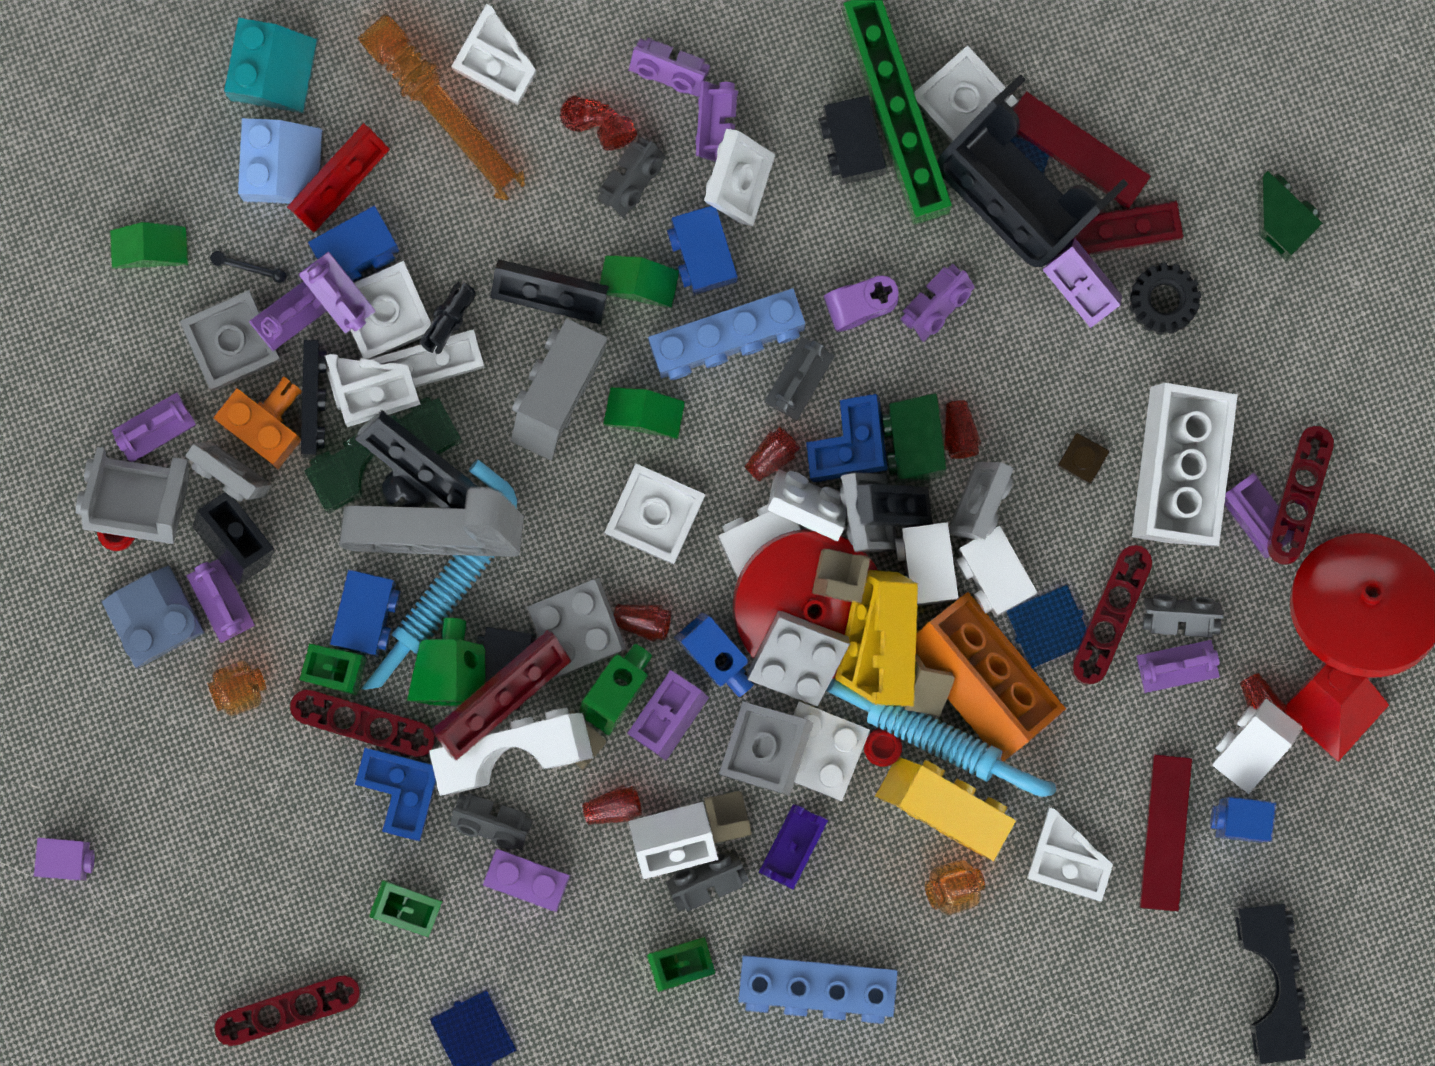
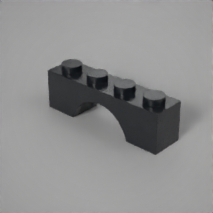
M1285 904L1234 909L1239 948L1260 956L1270 967L1275 981V995L1270 1008L1260 1019L1250 1024L1255 1063L1262 1065L1306 1059L1305 1050L1311 1049V1039L1308 1027H1302L1300 1011H1305L1306 1006L1302 987L1296 988L1295 972H1300V961L1297 949H1291L1289 934L1295 933L1292 911H1286Z

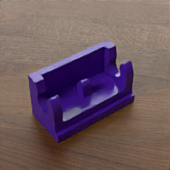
M793 804L758 873L794 890L828 820L805 810L801 806Z

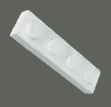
M474 329L450 336L440 354H436L435 349L433 353H430L422 345L369 359L375 360L379 364L396 363L408 365L415 388L485 368ZM328 371L327 374L336 402V406L338 410H340L341 407L338 401L330 371Z

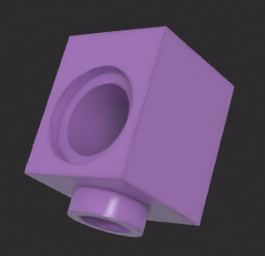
M37 838L34 877L86 880L87 873L93 872L95 861L94 850H89L90 842Z

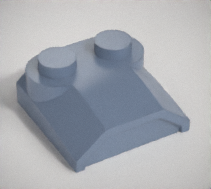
M169 565L141 577L101 601L122 641L124 651L130 657L136 669L205 633Z

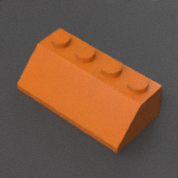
M969 592L965 593L916 633V654L919 655L926 668L951 672L955 680L947 699L982 741L989 744L988 748L992 745L1002 750L1000 761L1004 762L1066 710L1064 705L1002 631L984 613Z

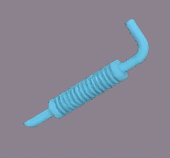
M477 459L469 468V472L489 488L501 492L517 508L516 494L511 485ZM453 555L455 560L452 561L450 559L448 561L450 566H444L445 573L440 572L441 578L438 579L436 577L434 579L436 584L433 585L431 583L429 586L431 590L428 591L426 589L424 592L427 596L420 597L421 603L416 602V610L412 607L410 611L413 614L411 616L407 614L405 617L408 620H402V628L398 626L391 634L399 641L361 689L382 687L410 650L417 654L422 640H429L427 638L429 635L431 637L434 636V633H432L433 629L436 631L439 629L437 624H443L441 619L443 617L448 618L446 613L453 611L451 606L456 607L458 605L455 601L457 599L462 600L460 595L462 593L466 595L467 591L465 588L468 587L470 589L472 587L470 582H476L477 579L474 577L476 575L480 577L481 573L479 570L482 569L484 571L486 569L484 564L487 563L489 565L491 562L489 558L494 559L495 556Z
M835 678L831 680L826 689L827 692L869 712L867 717L868 723L880 727L884 731L887 730L890 734L894 733L896 737L901 736V739L904 741L908 739L910 744L915 742L914 745L916 747H921L924 751L928 750L930 754L935 753V756L938 758L942 756L944 761L949 759L950 764H955L958 768L962 767L966 772L969 770V773L972 775L976 773V777L986 782L994 774L1016 785V787L1040 797L1052 796L1056 792V785L1052 781L1042 780L1000 761L1002 750L992 745L988 748V743L984 742L982 744L980 739L975 740V737L972 735L968 737V734L965 732L961 734L959 729L954 731L953 726H948L945 722L941 723L939 719L934 720V717L931 715L927 717L925 713L920 714L919 712L905 710L903 706L875 705L835 680Z

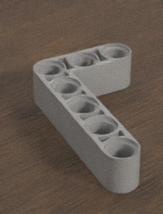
M489 488L468 489L465 509L346 506L343 511L339 546L356 552L514 557L520 555L524 516L501 492Z

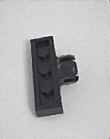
M383 410L358 430L355 440L392 469L382 484L383 495L390 505H393L403 496L406 500L398 507L420 508L427 502H433L441 508L465 509L467 490L470 488H480Z

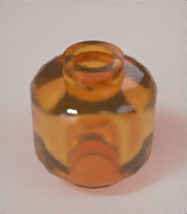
M244 660L216 669L212 673V682L207 683L217 711L224 710L228 716H236L260 706L262 703L261 691L267 689L260 669L252 670L250 665Z
M956 860L935 867L930 872L929 880L925 881V892L931 907L935 910L939 909L946 915H953L976 907L981 899V891L985 889V881L981 871L978 868L973 869L965 860Z

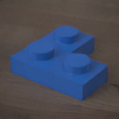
M877 394L840 400L843 436L806 442L809 475L813 483L839 479L842 475L851 473H874L887 470L881 404Z
M364 748L355 785L392 794L382 832L421 842L436 785L433 765Z

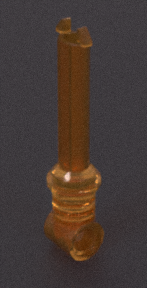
M386 12L357 37L363 47L381 66L387 64L385 70L388 73L394 72L391 75L394 80L400 79L398 82L401 88L400 95L403 98L408 96L412 101H420L496 189L497 192L493 195L496 199L505 201L510 199L502 189L514 178L521 187L525 186V173L520 171L517 174L440 85V75L437 73L438 65L436 63H429L426 59L421 61L423 55L420 52L414 53L417 48L414 45L408 46L411 40Z

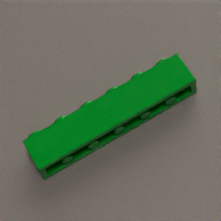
M850 0L844 2L842 14L913 225L949 214L952 204L883 0Z

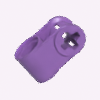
M875 276L857 284L835 289L823 297L836 332H842L893 311L898 304L899 293L896 283L891 278ZM882 287L884 292L891 291L887 295L888 302L881 304L879 299L872 300V297L876 295V288Z

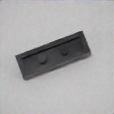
M498 259L490 298L601 325L609 286Z
M303 340L302 458H317V449H325V426H318V411H326V388H319V373L327 372L325 357L327 350H320L319 340Z
M882 484L856 486V510L860 516L861 525L916 527L933 524L928 487Z

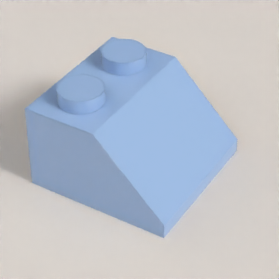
M242 118L238 194L243 202L291 203L321 170L323 130L283 120Z

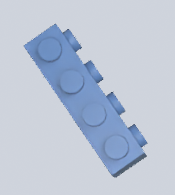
M792 288L649 336L648 341L660 378L669 376L670 380H676L690 375L692 368L704 364L706 368H712L728 361L727 357L741 352L742 356H747L763 350V344L778 340L779 344L795 340L800 337L799 332L805 331V321Z
M743 955L738 1002L746 1003V1011L769 1013V1005L785 1007L784 1014L807 1016L808 1009L823 1010L822 1018L846 1020V1013L862 1014L861 1022L884 1024L885 1016L893 1017L898 970Z

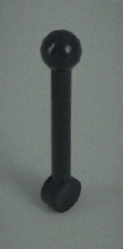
M214 251L210 256L212 264L216 267H221L225 264L271 277L276 283H283L287 279V274L283 269H276L274 271L227 258L221 251Z

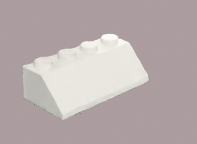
M1162 383L1150 387L1132 532L1133 538L1175 544L1219 546L1238 394L1171 383Z

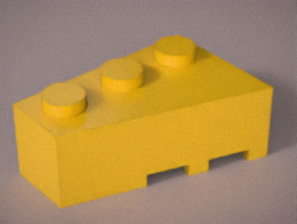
M868 570L861 603L852 602L845 636L849 637L850 645L837 668L835 680L875 705L914 706L918 583L898 572Z
M899 757L892 764L875 797L893 804L914 819H919L938 830L939 833L973 852L994 861L1016 822L1015 819L1005 814L1008 807L990 797H987L984 802L973 796L977 790L976 788L956 778L954 783L949 782L942 777L945 770L927 760L922 765Z

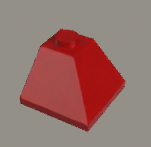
M1323 662L1285 704L1281 711L1302 726V731L1333 759L1339 762L1385 711L1389 704L1367 677L1339 671Z

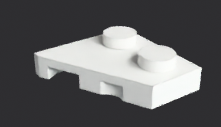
M488 4L484 7L451 66L452 70L517 105L521 102L537 73L530 60L519 48L516 40L498 18L492 6Z
M334 354L325 356L347 427L369 421L381 410L389 415L420 405L408 365L396 363L379 364L375 360L360 358V361L344 359Z
M1049 807L1027 879L1102 902L1113 864L1098 852L1081 833L1076 831L1057 810Z

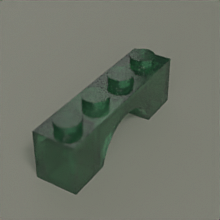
M430 397L420 400V405L411 407L412 412L400 419L396 415L391 416L438 455L463 442L439 398L433 401ZM356 435L342 443L344 449L333 455L327 451L309 461L311 467L304 470L328 514L362 497L363 474L375 455L355 440Z

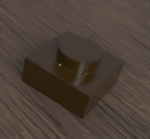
M1076 432L1057 468L1091 485L1110 451Z

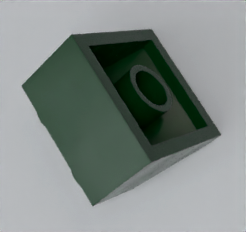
M937 393L890 403L888 414H882L884 437L891 436L893 447L892 452H886L889 475L896 474L897 483L943 478L947 469Z

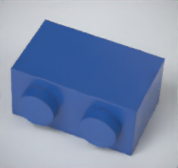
M375 205L308 242L317 260L329 251L353 282L362 278L360 273L372 266L375 269H380L395 260L394 254L399 252Z
M708 206L672 217L673 228L668 229L667 234L673 252L680 250L684 264L679 265L678 270L684 288L691 286L693 295H698L737 283L736 270L717 209L713 206Z
M348 570L330 645L379 657L380 649L387 650L392 628L386 627L389 612L396 613L401 591L395 590L396 582L391 579Z
M1232 797L1219 799V804L1212 807L1210 828L1216 829V838L1257 843L1272 842L1276 803Z

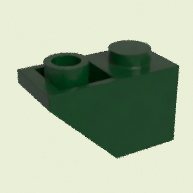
M1267 171L1258 181L1259 236L1287 261L1323 223L1318 219L1320 213L1311 203L1306 200L1300 202L1291 193L1293 188L1285 178L1279 174L1273 176Z

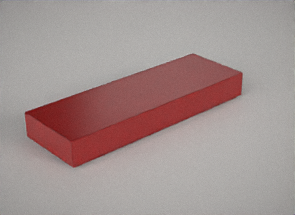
M363 123L287 208L309 230L315 233L389 152V147L371 128Z

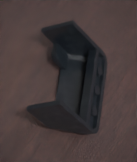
M1020 75L999 93L938 157L937 163L943 179L1027 264L1034 267H1043L1090 223L1128 183L1122 179L1103 199L1093 190L1083 185H1075L1063 195L1010 141L1018 133L1020 121L1016 112L1006 101L1026 81Z

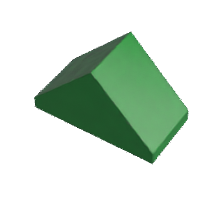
M140 222L110 230L112 269L188 265L186 226Z
M605 255L599 284L609 286L608 296L672 309L679 271L643 257Z
M610 387L603 425L678 439L685 401L647 389Z
M309 643L299 680L357 696L367 659L355 653Z
M382 880L369 917L429 938L442 901Z
M705 937L647 954L658 992L716 974Z

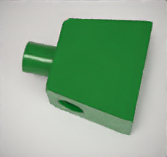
M444 618L442 639L422 640L419 644L407 701L431 706H460L485 684V648L482 644L465 641L466 620Z
M633 644L624 658L615 654L582 701L579 713H583L584 720L610 736L646 682L648 675L643 670L653 657L651 653L643 647ZM621 679L627 683V686H620L615 680Z

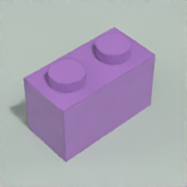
M496 849L483 886L558 912L570 875Z

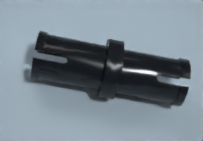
M456 282L444 303L435 309L433 313L434 319L420 339L422 347L430 353H433L435 349V353L440 354L452 333L461 327L463 314L476 296L475 290L470 285L463 282L461 287V282Z

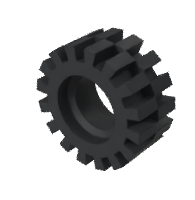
M1160 263L1159 266L1153 265L1145 272H1142L1135 281L1129 298L1131 300V313H1135L1137 323H1142L1145 326V330L1149 332L1154 330L1159 335L1168 332L1173 334L1185 328L1199 310V300L1201 298V291L1197 289L1199 284L1196 279L1193 280L1190 277L1191 272L1187 269L1185 271L1181 270L1180 265L1173 264V266H1169L1167 263ZM1169 285L1178 292L1180 301L1176 310L1170 313H1162L1153 307L1150 296L1155 287Z

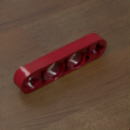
M1312 426L1304 430L1295 448L1267 544L1269 556L1279 564L1288 565L1297 561L1307 541L1334 448L1332 434L1321 426ZM1312 439L1319 440L1320 449L1314 460L1307 459L1312 448L1311 441ZM1301 470L1311 472L1315 477V484L1309 487L1301 485L1296 479V473ZM1292 503L1301 505L1305 509L1306 517L1301 520L1290 518L1286 512V506ZM1287 530L1294 531L1290 541L1291 549L1289 552L1283 551L1281 544Z
M1132 545L1120 551L1072 660V675L1081 684L1092 685L1100 682L1109 669L1151 571L1152 557L1148 550L1142 546ZM1135 553H1138L1140 555L1139 562L1144 564L1143 569H1136L1130 580L1138 582L1135 588L1129 582L1116 580L1115 578L1117 573L1124 577L1128 571L1129 564L1124 562L1125 557H1132ZM1114 587H1122L1129 593L1130 599L1126 607L1118 609L1109 602V592ZM1099 622H1108L1114 628V638L1107 644L1098 642L1094 637V627ZM1087 643L1096 649L1108 651L1106 658L1101 654L1097 655L1094 666L1099 669L1098 674H1090L1088 678H1085L1083 676L1084 669L1079 667L1081 661H1088L1092 655L1093 650L1085 649Z
M313 690L299 691L290 702V711L295 720L311 727L413 757L427 756L430 753L429 751L435 747L436 737L432 729L418 721ZM308 696L314 697L313 704L325 709L326 701L333 702L327 712V724H320L323 716L316 713H310L308 718H303V711L298 708L299 702H306ZM343 707L351 708L356 716L353 726L348 729H340L334 722L336 711ZM379 718L388 719L392 725L391 735L384 740L375 739L370 731L372 723ZM399 723L407 724L403 732L409 734H416L418 729H423V736L429 739L427 746L420 745L418 751L412 750L413 743L401 738L400 747L393 745L399 735Z
M343 975L222 1014L216 1020L214 1027L215 1035L223 1045L237 1046L354 1007L360 1000L361 987L353 977ZM343 981L345 987L352 986L354 993L348 996L349 1002L347 1004H343L342 999L328 1001L332 1009L324 1010V998L318 991V988L325 986V994H329L338 990L337 983ZM304 993L311 994L317 1001V1009L310 1016L301 1015L296 1009V1000ZM267 1005L276 1007L280 1012V1021L273 1028L264 1027L259 1021V1013ZM251 1010V1019L255 1029L258 1031L257 1034L251 1035V1027L238 1031V1039L233 1040L231 1034L224 1035L223 1028L228 1025V1018L232 1017L235 1023L249 1020L245 1012Z

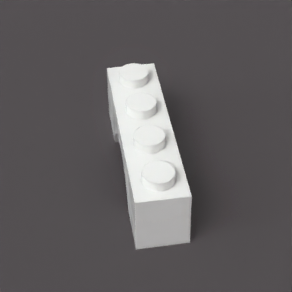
M562 708L546 712V720L534 723L533 717L510 722V730L499 732V728L496 726L457 761L448 755L443 746L430 750L439 795L456 794L489 785L495 762L505 751L512 747H518L531 753L544 769L560 767L593 758L583 713L569 714L568 708Z

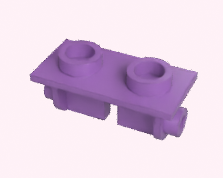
M648 38L647 41L639 39L637 46L633 49L629 71L637 73L642 78L655 80L673 87L678 92L689 93L696 97L700 96L701 81L706 79L711 66L704 63L705 59L680 51L676 61L669 59L673 47L654 41L651 38Z
M701 81L698 99L699 114L696 156L716 162L719 144L723 141L726 128L735 130V124L725 123V118L736 117L738 91L735 90V83L720 82V86Z
M329 251L298 274L345 334L351 329L357 331L366 324L365 319L376 312Z
M951 264L948 268L943 267L926 286L935 295L931 300L920 292L903 310L904 315L900 320L909 329L914 328L923 342L943 327L945 319L956 307L962 306L969 299L971 291L975 288L966 271L962 270L961 272L954 264Z
M303 281L251 319L249 323L273 352L327 312V310Z
M176 392L113 429L112 433L117 445L124 452L129 462H135L196 426V423Z
M218 559L211 563L205 562L194 568V572L186 575L220 643L255 626L228 571Z
M1212 640L1136 656L1144 693L1220 677L1217 667L1219 665V657L1217 651L1213 649Z

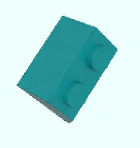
M238 17L224 88L230 101L304 114L318 40L277 24Z

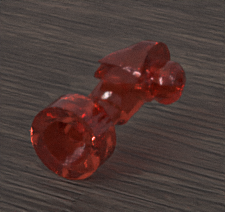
M571 96L566 99L560 109L561 123L567 129L579 133L584 130H590L595 126H600L596 135L604 150L620 149L631 143L637 136V131L631 118L620 116L612 107L609 109V104H603L593 99H583L579 96Z

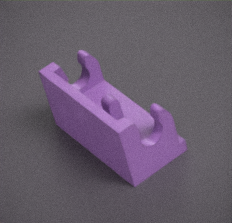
M1075 237L1043 268L1046 275L1090 328L1121 305V293Z
M1252 473L1225 494L1224 505L1262 556L1267 559L1270 557L1267 551V544L1278 505L1259 481L1257 475ZM1287 530L1281 542L1282 547L1291 541L1294 531Z
M670 670L627 734L666 761L709 697L702 690Z

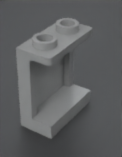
M97 447L94 459H88L84 472V481H87L85 492H79L76 501V514L81 515L83 530L174 544L190 480L188 460L173 457L170 468L110 459L106 457L105 448Z

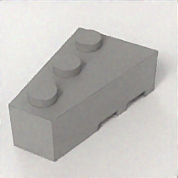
M567 318L560 330L553 328L545 344V349L549 350L544 361L536 360L528 377L529 380L533 381L528 392L521 390L512 407V411L517 412L511 442L552 461L557 451L558 439L564 428H568L572 420L571 414L580 397L584 395L601 360L608 337Z

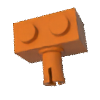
M283 376L263 403L259 401L257 404L236 388L213 418L276 469H279L301 442L297 434L281 423L283 421L281 416L296 397L302 393V390Z

